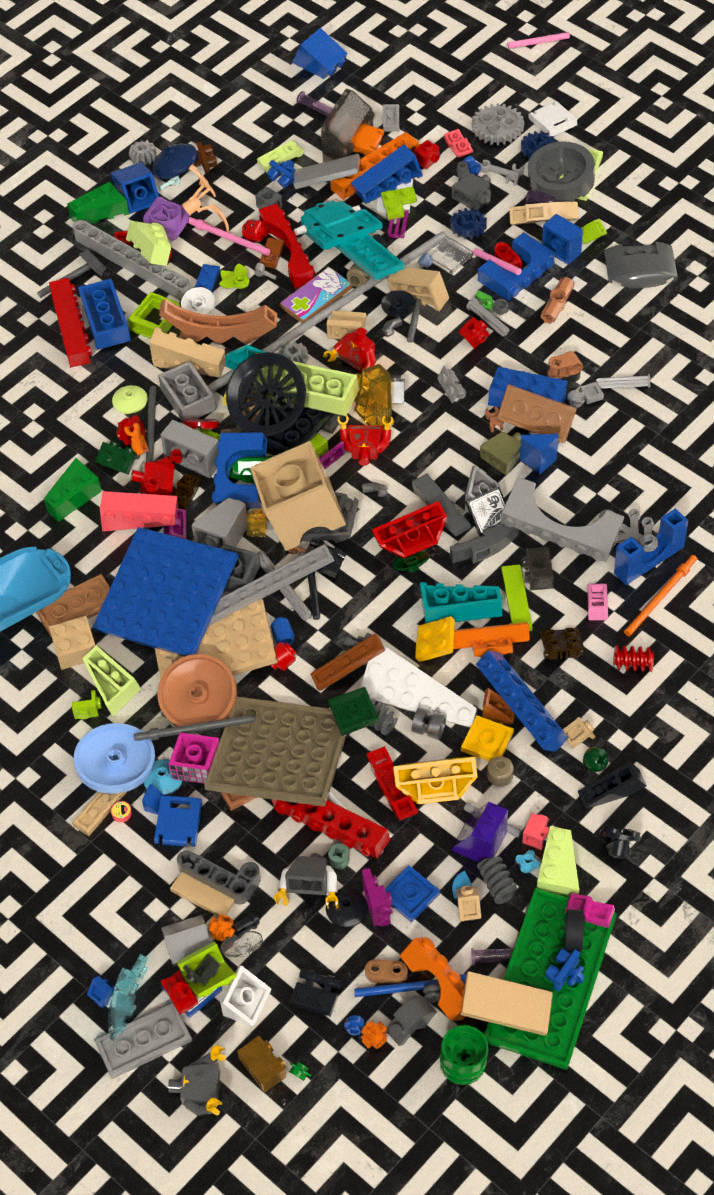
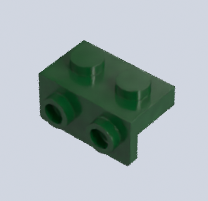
M110 441L109 444L102 442L95 462L129 475L134 460H139L140 456H137L131 448L125 447V450L119 448L120 444Z

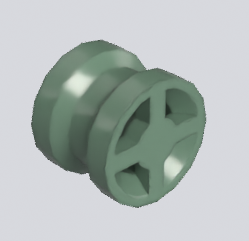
M340 843L330 847L328 851L330 865L339 870L347 867L350 861L348 848Z

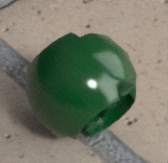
M591 747L583 755V764L589 771L600 772L608 764V755L600 747Z

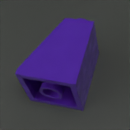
M488 802L472 813L454 843L452 851L479 863L484 859L495 857L507 834L508 810Z

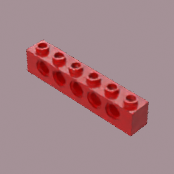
M272 799L274 809L279 814H286L297 823L302 822L314 831L323 832L328 838L332 840L337 839L348 848H355L367 857L372 856L377 859L390 841L388 829L328 800L326 806L323 807L302 803L293 805L295 802Z

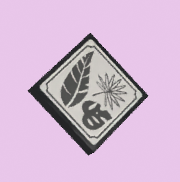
M500 487L465 501L478 536H482L483 530L489 527L504 524L500 520L506 502Z

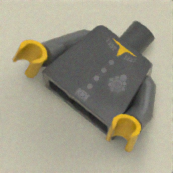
M219 1045L213 1046L209 1054L182 1069V1079H169V1093H180L182 1105L197 1116L211 1113L215 1115L220 1114L218 1105H222V1102L218 1098L221 1071L217 1060L224 1061L226 1056L220 1054L225 1048Z

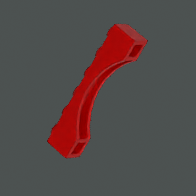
M278 204L258 209L259 220L265 223L268 233L284 240L285 245L290 250L291 257L288 263V275L294 288L305 285L313 279L315 270L313 265L309 264L307 254L303 253L302 244L297 242L296 233L291 230L289 220L285 219L283 209L280 210Z

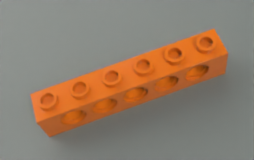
M407 132L397 136L382 147L361 158L358 174L330 180L331 190L343 200L355 193L351 182L404 144L414 154V150L419 146V142Z

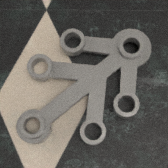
M631 509L628 512L630 527L622 524L620 531L624 534L617 536L614 545L632 537L644 548V552L655 550L658 546V539L652 535L653 519L645 517L642 520L644 535L639 533L638 520L641 515L637 509ZM604 510V511H602V512L600 513L599 519H600L601 517H603V515L605 514L606 510Z

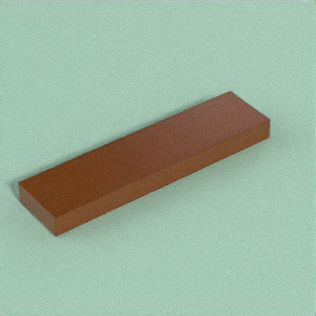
M374 633L312 672L311 676L316 688L322 691L386 651L379 635Z

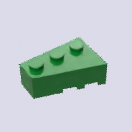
M110 182L67 203L69 215L73 222L84 220L89 224L98 223L100 219L109 218L110 220L114 219L116 215H129L127 200Z

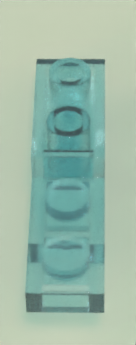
M141 954L131 971L124 967L122 968L114 987L108 1013L109 1037L113 1041L117 1034L122 1035L127 1025L125 1022L127 1016L132 1017L137 1007L134 1004L136 999L134 994L139 986L137 981L139 978L143 979L148 970L146 966L148 958Z

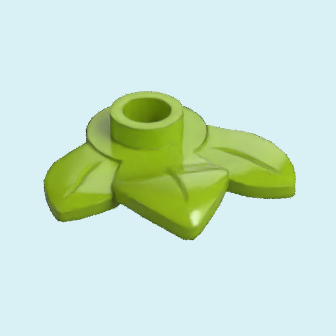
M237 264L234 271L222 270V281L219 285L227 289L234 287L243 289L249 285L248 270L241 264Z

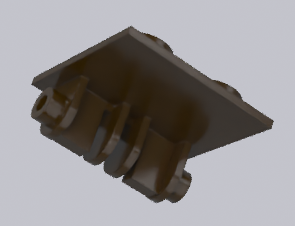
M578 628L549 629L540 632L544 647V659H558V652L559 658L562 659V651H565L566 659L568 658V651L570 658L583 655L584 645Z

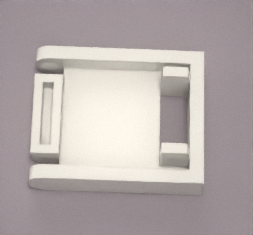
M557 101L553 102V105L549 104L535 110L534 113L528 114L529 119L544 133H549V137L577 126V118ZM565 120V122H563V123H561V124H559V125L554 126V124L559 123V122Z

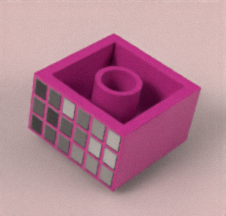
M179 733L168 764L171 778L205 784L219 745V738Z

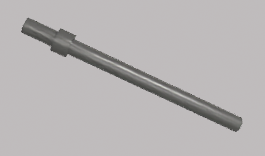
M247 715L159 730L158 728H152L146 732L134 733V740L151 739V741L159 740L160 737L179 735V733H191L254 723V716Z

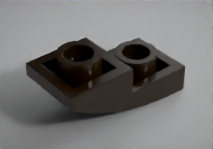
M185 473L178 481L177 490L172 494V496H177L178 508L186 510L198 491L202 478Z

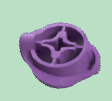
M157 197L143 218L144 223L161 224L164 227L167 238L171 241L178 238L189 221V215L182 205L167 201L163 197Z

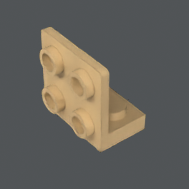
M332 311L331 319H327L328 339H341L347 333H353L358 328H365L366 313Z

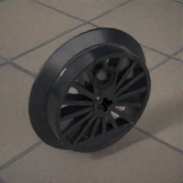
M271 352L258 353L242 361L233 371L226 389V404L233 421L248 433H264L265 436L277 435L290 428L301 415L306 401V384L300 369L287 357ZM274 366H277L279 368L273 380ZM264 367H268L267 380L263 371ZM285 369L288 372V374L280 381V378ZM258 374L260 375L262 384L257 380ZM291 378H293L294 383L283 387ZM254 383H255L260 389H257V388L253 387V386H254ZM294 388L297 390V394H284V392ZM253 390L258 394H250V392ZM271 394L275 396L274 400L266 397V395ZM248 398H257L250 402H247ZM286 398L287 403L282 407L281 402ZM256 405L248 414L245 413L244 409ZM277 409L286 417L283 421L280 420ZM259 411L255 422H253L251 418ZM266 412L265 426H261V421ZM271 413H273L275 425H271Z

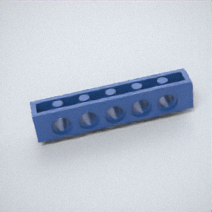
M488 650L476 663V666L543 750L556 752L569 737L503 655Z

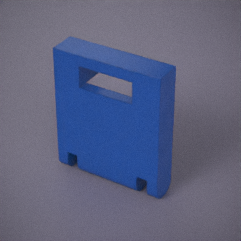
M161 795L154 843L159 844L160 838L163 836V845L188 847V838H191V847H196L202 799ZM172 804L190 805V809L172 808Z

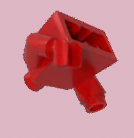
M174 449L171 452V457L167 456L153 462H146L142 472L132 470L130 480L140 483L141 494L171 496L174 477V464L172 462L177 464L182 462L181 451Z

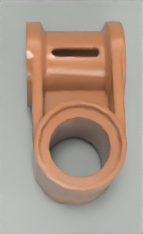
M569 351L549 359L550 369L547 375L548 377L559 379L576 375L583 369V364L573 351Z

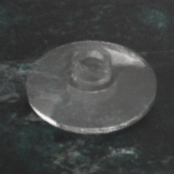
M248 931L241 937H237L234 934L231 939L227 938L222 943L221 951L228 957H246L262 945V935L256 931Z

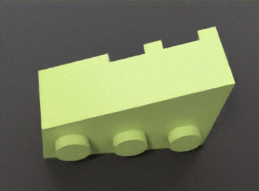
M130 221L126 240L132 241L134 243L133 247L135 249L139 248L141 250L140 254L149 263L167 266L171 245L164 227L159 223L149 224Z
M97 645L82 658L112 716L141 690L137 681Z
M550 826L537 888L570 898L571 893L579 894L571 830Z

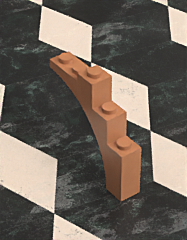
M167 299L163 300L160 304L159 315L180 330L181 338L184 340L190 338L196 343L205 337H209L220 345L235 336L247 345L277 327V313L266 305L243 314L214 316L188 311L176 306Z

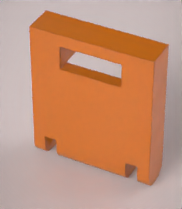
M348 119L337 140V146L368 155L378 149L384 135V130ZM347 132L351 134L349 138L345 137Z

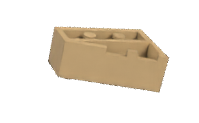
M405 267V269L391 274L387 279L391 292H408L416 300H421L422 305H432L439 312L449 299L440 271Z

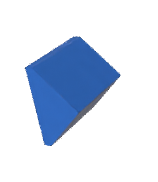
M558 434L521 435L520 461L540 475L557 460Z

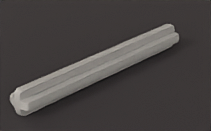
M263 551L258 552L260 566L267 574L277 569ZM290 585L279 589L302 620L306 621L311 618V611Z

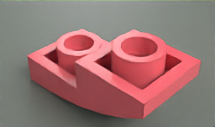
M459 129L444 134L446 143L457 157L473 153L467 138H463Z

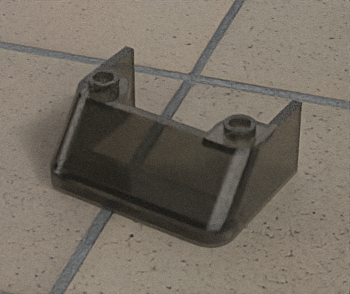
M344 90L322 125L323 162L347 157L354 150L352 138L361 124L373 126L374 112L372 108L353 90Z

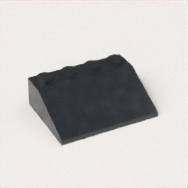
M281 402L282 407L286 405V402ZM304 407L301 415L290 428L277 435L266 436L268 439L266 453L269 455H279L311 441L335 414ZM277 409L280 420L283 421L286 417ZM271 413V425H275L276 422L273 413ZM265 420L260 424L261 426H265Z

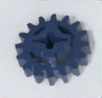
M534 131V134L528 133V137L524 136L523 140H521V152H523V156L528 155V159H530L539 148L554 143L556 140H553V136L549 137V133L543 134V131L540 133Z
M464 208V211L458 210V214L453 213L450 228L453 230V234L458 233V237L464 236V239L467 237L473 239V236H476L478 238L479 233L484 234V230L487 228V218L484 217V213L479 214L480 210L473 211V208L470 210Z

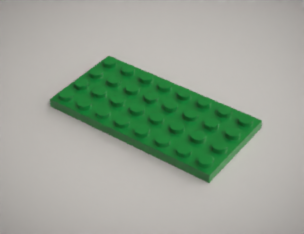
M535 887L503 980L553 992L548 1033L544 1036L489 1022L484 1036L490 1045L568 1070L617 913L614 912L609 928L584 921L583 949L578 957L580 960L578 965L584 968L582 974L585 979L581 984L575 982L573 986L568 985L566 981L558 992L553 989L554 983L545 976L550 965H554L560 970L564 966L557 962L556 958L561 949H564L565 910L570 898Z

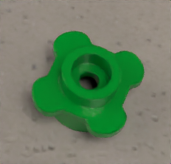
M298 1061L296 1065L290 1062V1065H292L289 1070L290 1073L303 1081L307 1075L311 1077L307 1073L308 1067Z

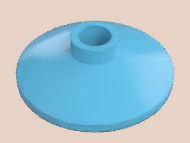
M162 759L155 761L152 773L143 783L146 789L151 784L165 796L179 789L183 780L172 779L168 765L170 760Z

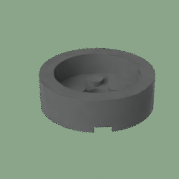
M565 141L550 143L539 148L528 162L530 189L533 190L536 197L548 203L575 202L574 199L586 196L595 183V163L592 154L582 145Z

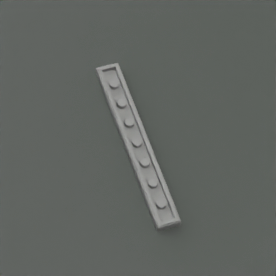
M326 544L221 597L208 626L333 562V556Z

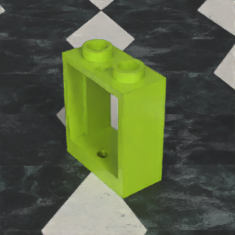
M150 292L128 318L130 331L151 339L155 327L162 329L161 332L167 334L173 326L167 320L163 319L159 325L144 320L153 308L160 310L161 302L167 298ZM167 299L176 306L180 307V303H177L174 300Z

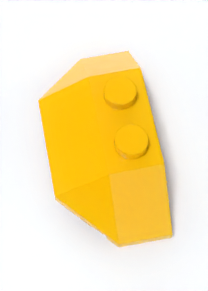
M475 757L448 758L393 766L396 787L407 796L410 795L417 804L459 800L477 778Z

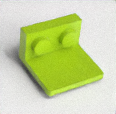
M214 941L176 962L188 986L198 998L210 995L213 990L230 984L237 977L235 972L224 961ZM210 954L221 964L217 974L205 986L200 982L194 984L186 977L188 973L183 967L186 964L195 971L205 956Z

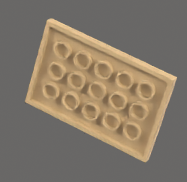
M263 598L208 626L196 654L210 655L221 660L227 665L233 676L278 663ZM155 648L160 678L171 664L184 656Z

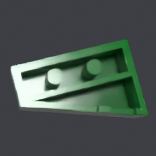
M75 458L44 497L47 512L60 522L102 492L99 478Z

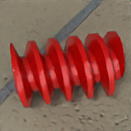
M615 645L613 667L617 665L618 670H621L622 665H624L626 671H628L630 665H632L633 670L636 671L638 666H640L642 672H644L646 666H648L649 671L652 672L654 650L651 653L650 647H647L645 652H643L642 647L639 646L637 652H635L634 646H631L629 651H627L626 646H623L621 651H619L618 645Z

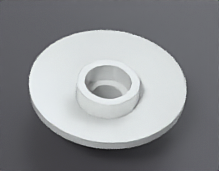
M203 287L190 289L181 300L182 308L200 314H210L215 306L213 293Z

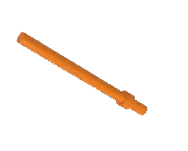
M691 555L685 563H682L676 569L677 572L626 628L624 633L627 636L632 635L677 582L690 572V568L697 561L695 555Z

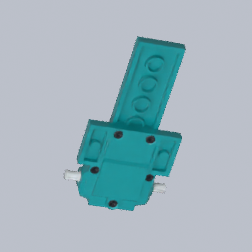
M333 200L319 203L316 207L304 211V215L301 216V226L294 229L296 235L304 233L323 250L336 247L374 280L382 279L385 276L405 269L404 262L369 235V233L382 229V222L366 209L361 210L359 205L351 207L343 201L335 202Z

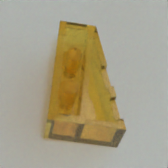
M377 364L362 370L354 411L368 425L383 426L384 429L383 416H386L385 423H390L392 416L390 373L381 364Z

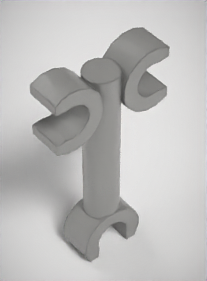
M483 160L480 172L487 173L491 171L505 175L506 184L513 180L514 186L518 185L519 177L524 174V166L521 169H516V164L514 163L512 170L491 165L489 160Z

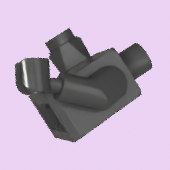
M463 161L459 162L456 168L459 179L457 183L452 185V199L470 209L473 208L474 211L479 210L483 204L490 203L491 191L489 183L491 179L486 174L481 178L474 174H469L468 164Z

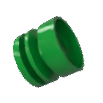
M464 1025L454 1027L444 1035L441 1044L440 1069L448 1080L459 1085H469L481 1078L486 1068L488 1056V1041L484 1034L477 1028Z

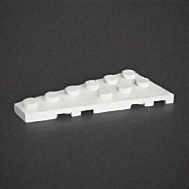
M384 646L386 651L368 661L360 688L366 687L370 699L375 698L376 702L415 713L419 707L430 710L431 714L434 712L445 714L447 722L471 728L478 710L476 707L386 646Z

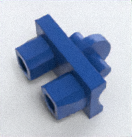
M273 160L269 162L271 166L267 172L269 179L275 181L278 176H281L277 182L284 189L294 183V162L291 160L282 161L280 165Z
M561 949L556 961L564 965L560 970L554 965H550L546 971L545 977L554 983L553 989L559 992L566 981L570 986H573L575 982L581 984L584 981L585 977L582 974L584 968L578 965L580 962L578 957L581 952L575 949L571 953Z

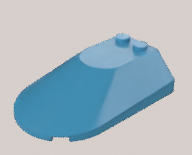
M27 547L0 558V631L52 604L65 593L70 584L71 572L68 562L62 555L51 549L40 550L36 547Z

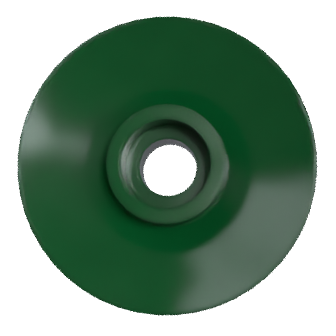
M420 551L407 558L399 557L393 562V568L399 571L408 570L409 572H416L420 566L429 560V553Z

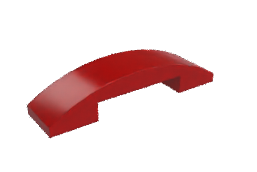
M384 746L366 753L379 787L397 819L401 821L418 814L411 796H407L396 787L393 761L386 747Z

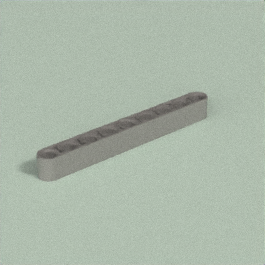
M84 220L74 222L73 231L75 239L82 245L180 300L191 289L190 282L186 277L164 265L149 263L138 250Z

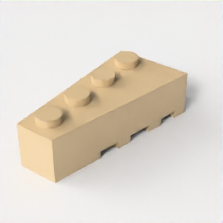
M155 327L149 342L153 366L173 369L190 361L198 374L221 377L225 367V350L204 343L199 345L193 339L187 338L184 340L176 337L177 334L170 332L166 334L161 332L162 329Z

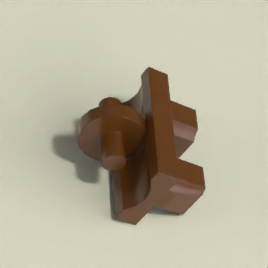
M197 142L198 155L193 165L199 167L201 164L205 174L210 173L209 168L217 166V159L213 155L212 147L210 144L202 146L201 142Z

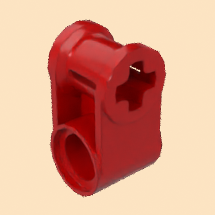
M500 242L495 245L494 257L520 269L522 268L520 257L515 254L507 243Z

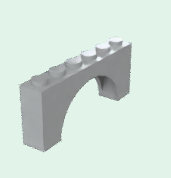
M521 477L517 478L502 511L500 522L508 527L520 529L526 534L536 535L542 540L557 543L560 547H567L579 554L591 556L597 561L607 562L622 527L624 516L606 510L603 517L587 526L570 527L558 524L546 517L538 508L534 499L536 483Z

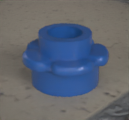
M356 1015L349 1016L347 1022L344 1023L346 1031L351 1035H359L365 1026L364 1019Z

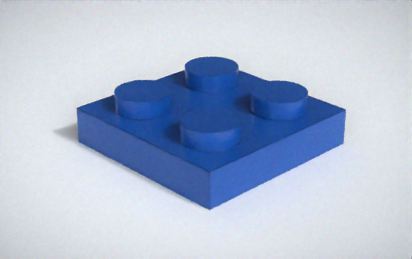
M410 865L385 888V892H390L391 906L411 923L440 895V890Z

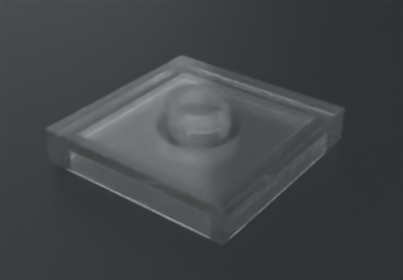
M446 236L428 254L433 256V264L453 274L473 256V251Z

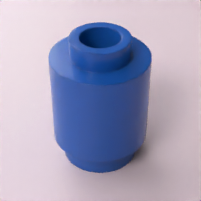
M282 617L276 618L270 625L276 642H283L284 644L287 642L291 645L294 642V633L289 620Z

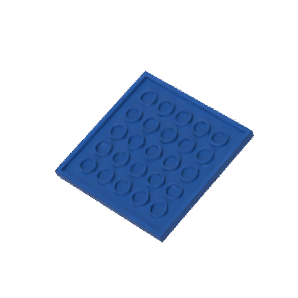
M138 527L92 628L101 633L185 657L196 654L238 559L237 553Z

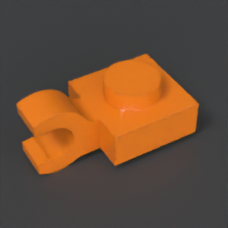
M133 424V432L129 426L124 427L125 433L132 437L131 446L133 451L137 453V456L149 452L145 438L140 433L139 424Z

